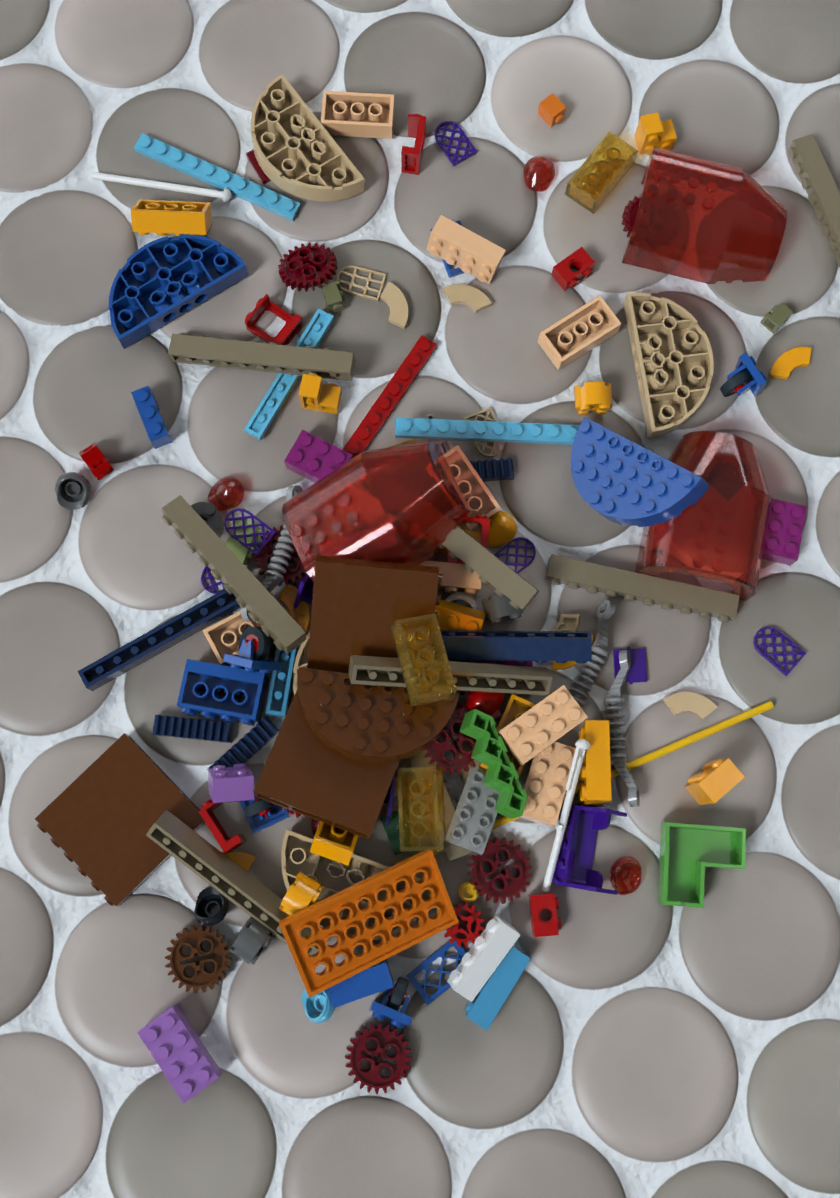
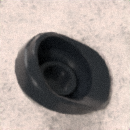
M213 887L202 890L197 897L194 910L198 923L204 926H213L220 923L226 916L228 899Z

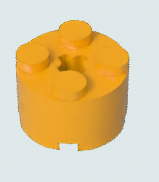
M596 381L586 382L584 387L580 388L579 384L574 386L575 410L578 411V415H589V412H596L597 415L607 414L608 410L613 407L611 383L605 386V382Z
M299 872L295 877V883L291 884L285 894L279 909L288 915L301 911L315 904L324 887L319 882Z

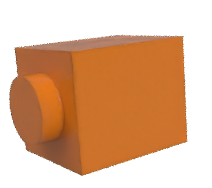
M552 93L539 103L538 114L552 128L554 125L563 122L567 107Z

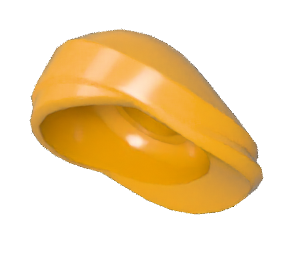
M497 511L487 518L492 521L489 534L490 547H500L509 543L515 537L517 524L509 513Z

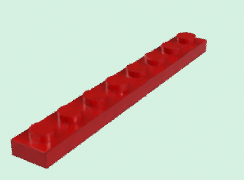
M421 335L342 449L352 455L354 463H358L437 348V344L425 336Z

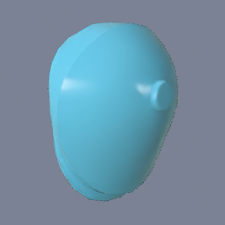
M304 989L302 1004L308 1019L319 1024L328 1021L335 1009L329 990L326 989L309 998Z

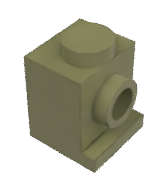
M339 280L322 285V293L329 313L342 311L344 309L342 301H345V297L340 289Z
M782 303L778 308L774 306L760 323L775 334L790 318L793 311L787 304Z

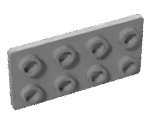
M471 767L445 841L483 855L498 814L494 809L500 792L482 785L486 774L485 770Z

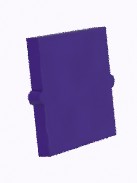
M628 647L627 649H613L615 679L621 669L619 651L628 650L631 665L624 683L632 685L633 683L647 682L645 648L631 649Z

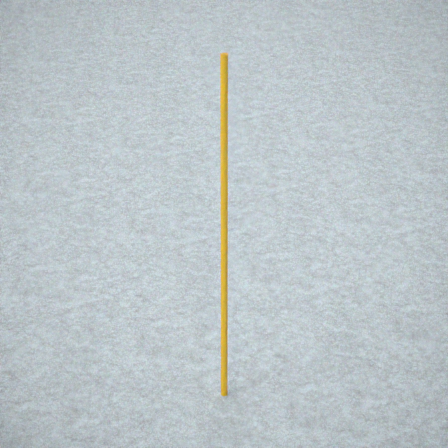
M771 701L641 756L628 762L627 769L628 771L768 711L774 708V705ZM616 768L611 769V778L620 775ZM583 782L577 784L575 794L580 792ZM503 816L495 820L492 830L520 817L510 819ZM442 844L430 848L434 855L444 851Z

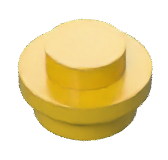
M469 882L462 883L458 889L459 897L465 902L474 901L478 896V889L473 890L476 885Z

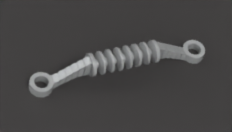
M299 485L288 487L286 492L288 518L283 525L285 530L280 532L279 543L275 546L277 550L273 551L275 557H271L270 561L272 563L268 564L269 570L265 572V579L263 581V586L269 593L284 580L282 575L287 572L285 569L289 566L287 561L291 560L290 554L294 553L293 548L297 545L295 541L299 540L298 534L302 532L298 504L304 500V491ZM245 607L241 608L243 620L254 622L248 614L249 611Z
M609 600L602 602L597 610V638L592 646V652L594 653L592 654V662L587 661V663H584L587 668H580L584 675H577L581 682L574 681L573 683L578 688L570 689L574 694L573 698L580 707L585 705L581 698L588 699V695L584 691L591 692L592 690L588 684H595L591 677L598 678L594 671H601L602 669L597 664H604L605 661L601 657H608L609 655L607 649V620L611 618L616 609L615 604Z
M620 650L619 663L621 669L604 699V703L610 704L609 707L605 708V711L611 712V714L605 716V718L611 720L609 727H612L610 730V735H612L610 743H613V745L610 746V750L613 753L610 754V761L629 787L628 799L630 807H639V789L627 769V754L621 753L622 750L627 749V746L621 745V742L626 741V738L620 737V735L626 733V730L620 729L625 723L619 721V719L624 718L625 715L619 714V711L624 710V707L618 706V704L624 702L622 687L630 670L631 662L629 651Z

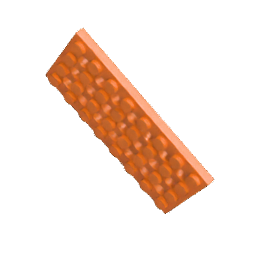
M430 848L278 921L309 998L459 923L433 851ZM418 872H423L422 880L415 881V875ZM405 881V887L402 890H396L397 883ZM381 890H386V897L378 899V893ZM425 890H430V896L427 899H422V893ZM367 899L368 905L365 908H359V902ZM412 899L411 906L403 908L404 901ZM389 908H393L394 912L392 916L385 917V911ZM432 908H437L436 915L428 917L429 911ZM342 909H349V914L346 917H339ZM419 917V922L415 926H410L411 919ZM330 918L328 926H320L322 919ZM375 918V923L372 926L367 927L365 925L367 919ZM400 926V932L397 935H391L392 929ZM306 927L311 928L308 936L303 937L300 935L302 929ZM350 927H356L355 934L347 936V930ZM336 936L337 942L334 945H328V939ZM376 936H382L379 944L374 945L372 943ZM358 945H363L362 952L354 954V948ZM318 946V951L315 954H308L310 947ZM340 954L345 956L341 963L334 962L336 956ZM325 964L323 972H315L318 965Z

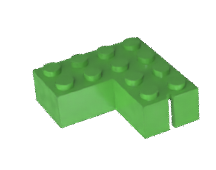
M661 822L658 904L704 908L705 866L745 870L746 828Z

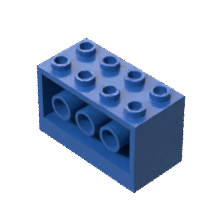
M187 659L177 706L182 709L181 712H185L188 715L197 716V713H201L205 718L216 719V716L221 717L220 719H224L223 721L235 723L236 720H240L244 725L254 726L255 723L261 722L269 677L262 672H248L245 669ZM206 689V693L201 695L202 691ZM225 692L226 696L221 699V694ZM242 696H245V700L243 702H240V698Z

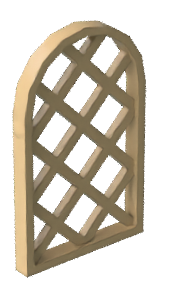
M491 407L463 418L464 420L473 421L469 418L475 417L474 421H477L479 416L484 418V421L497 422ZM489 413H491L493 419L488 418ZM473 441L479 453L486 457L499 455L505 445V442H495L493 447L486 445L487 442L483 444ZM497 443L502 445L501 450L495 449ZM485 447L491 450L490 454L483 452Z

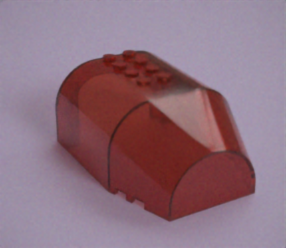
M652 147L641 182L644 186L637 214L625 247L622 263L706 284H715L717 281L731 283L734 280H742L743 282L765 281L772 270L781 246L787 222V209L743 168Z
M696 431L687 433L681 437L668 460L702 477L710 487L693 506L690 505L683 510L681 515L664 523L643 528L635 572L654 577L663 572H678L721 581L735 587L729 593L740 595L739 600L747 601L756 594L772 502L755 446L744 438L724 432Z
M434 442L363 451L286 501L282 506L283 519L301 562L313 582L317 555L419 565L434 554L433 550L439 543L442 544L446 540V535L452 529L455 530L471 512L439 445Z

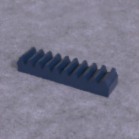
M501 458L491 461H470L483 482L514 479L513 461L511 458L506 460Z
M155 715L152 735L232 743L234 724L230 722Z
M267 716L264 717L261 722L257 723L249 733L245 734L242 739L234 744L231 749L227 750L208 769H213V766L223 765L227 768L233 767L234 764H245L272 740L280 730Z

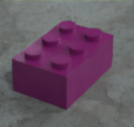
M302 429L284 463L287 469L336 493L353 463V457L350 453Z
M769 498L763 504L753 557L790 566L795 563L799 556L807 506Z

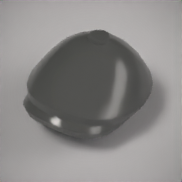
M76 472L61 475L55 485L58 503L70 510L81 508L90 493L88 480Z

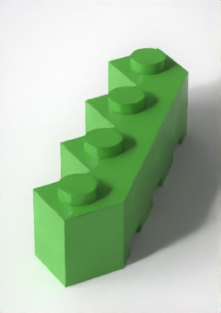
M474 709L465 714L459 732L476 739L471 758L488 766L482 785L500 792L494 811L510 819L523 815L528 798L526 791L522 789L519 783L518 773L513 762L511 763L508 758L507 748L502 737L497 733L493 717Z

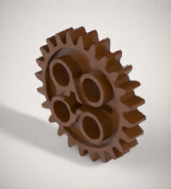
M200 924L197 930L195 925H191V932L184 928V935L178 932L176 934L178 940L172 939L170 941L174 946L167 947L166 949L171 952V955L165 956V959L170 960V963L165 965V967H171L172 970L168 973V976L175 975L172 980L173 983L178 980L180 981L178 988L186 985V992L193 987L194 993H197L201 987L202 992L205 993L207 985L212 990L214 989L213 982L219 985L221 984L219 977H227L224 970H230L231 967L226 962L232 961V958L227 957L230 951L225 948L229 941L222 942L225 935L223 934L218 937V929L212 933L211 926L204 930V926ZM204 940H208L211 943L212 948L210 951L203 949L202 943ZM184 945L191 947V954L189 956L184 955L182 952ZM216 953V957L205 958L200 961V964L197 960L185 964L181 963V960L194 958L197 954L204 956ZM208 961H212L215 964L214 972L206 969ZM187 966H193L195 969L194 976L187 975Z

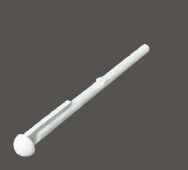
M93 172L92 175L93 179L223 198V202H228L232 196L227 188H224V191L99 172Z
M579 739L575 743L576 750L565 789L567 792L559 824L556 827L557 831L542 890L545 892L550 891L585 751L590 749V743L585 739Z

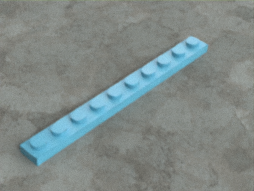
M143 133L134 146L135 152L223 191L224 188H227L232 195L291 221H294L301 208V203Z
M395 418V438L573 445L579 425Z

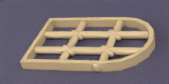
M351 265L343 267L339 271L337 280L349 286L347 290L340 285L342 291L379 301L386 274ZM347 269H355L353 274L345 272ZM357 270L368 272V278L356 274ZM341 274L351 276V283L339 280V276ZM372 274L383 276V280H375L371 276ZM355 277L367 281L366 286L355 284ZM370 281L381 284L380 290L370 288ZM352 286L363 289V294L351 291ZM367 290L378 293L377 298L366 295Z

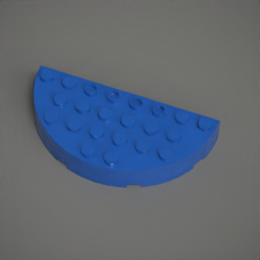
M180 234L179 237L168 238L167 236L144 245L127 259V263L122 269H119L110 290V320L124 349L246 278L249 276L247 266L233 250H229L220 242L204 236Z
M584 417L577 430L571 451V472L574 484L588 505L614 523L638 527L664 523L681 515L682 511L690 505L693 506L710 487L702 477Z

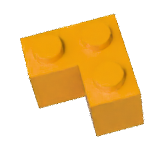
M658 112L640 116L634 135L639 155H649L661 150L668 151L674 147L677 136L672 119L661 121Z
M315 373L303 374L299 390L301 407L303 409L338 414L342 397L341 387L333 383L323 384L322 377Z

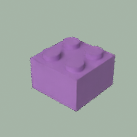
M234 764L233 767L225 768L223 765L213 766V769H208V791L213 803L254 800V775L248 766H245V764Z

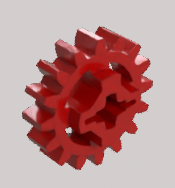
M457 902V907L454 908L455 914L463 921H468L466 923L468 932L462 927L458 928L459 923L445 929L447 932L444 934V937L450 936L449 942L451 944L457 941V947H460L461 942H464L465 946L468 947V941L471 940L474 944V938L480 936L479 930H484V927L480 926L484 919L478 917L481 911L474 912L475 905L469 908L468 902H465L464 906ZM466 910L471 914L465 916L461 915L459 911ZM476 920V927L472 933L470 930L471 924ZM458 932L466 935V938H459L454 934Z

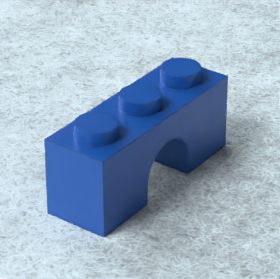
M149 385L131 392L154 448L157 449L172 443Z

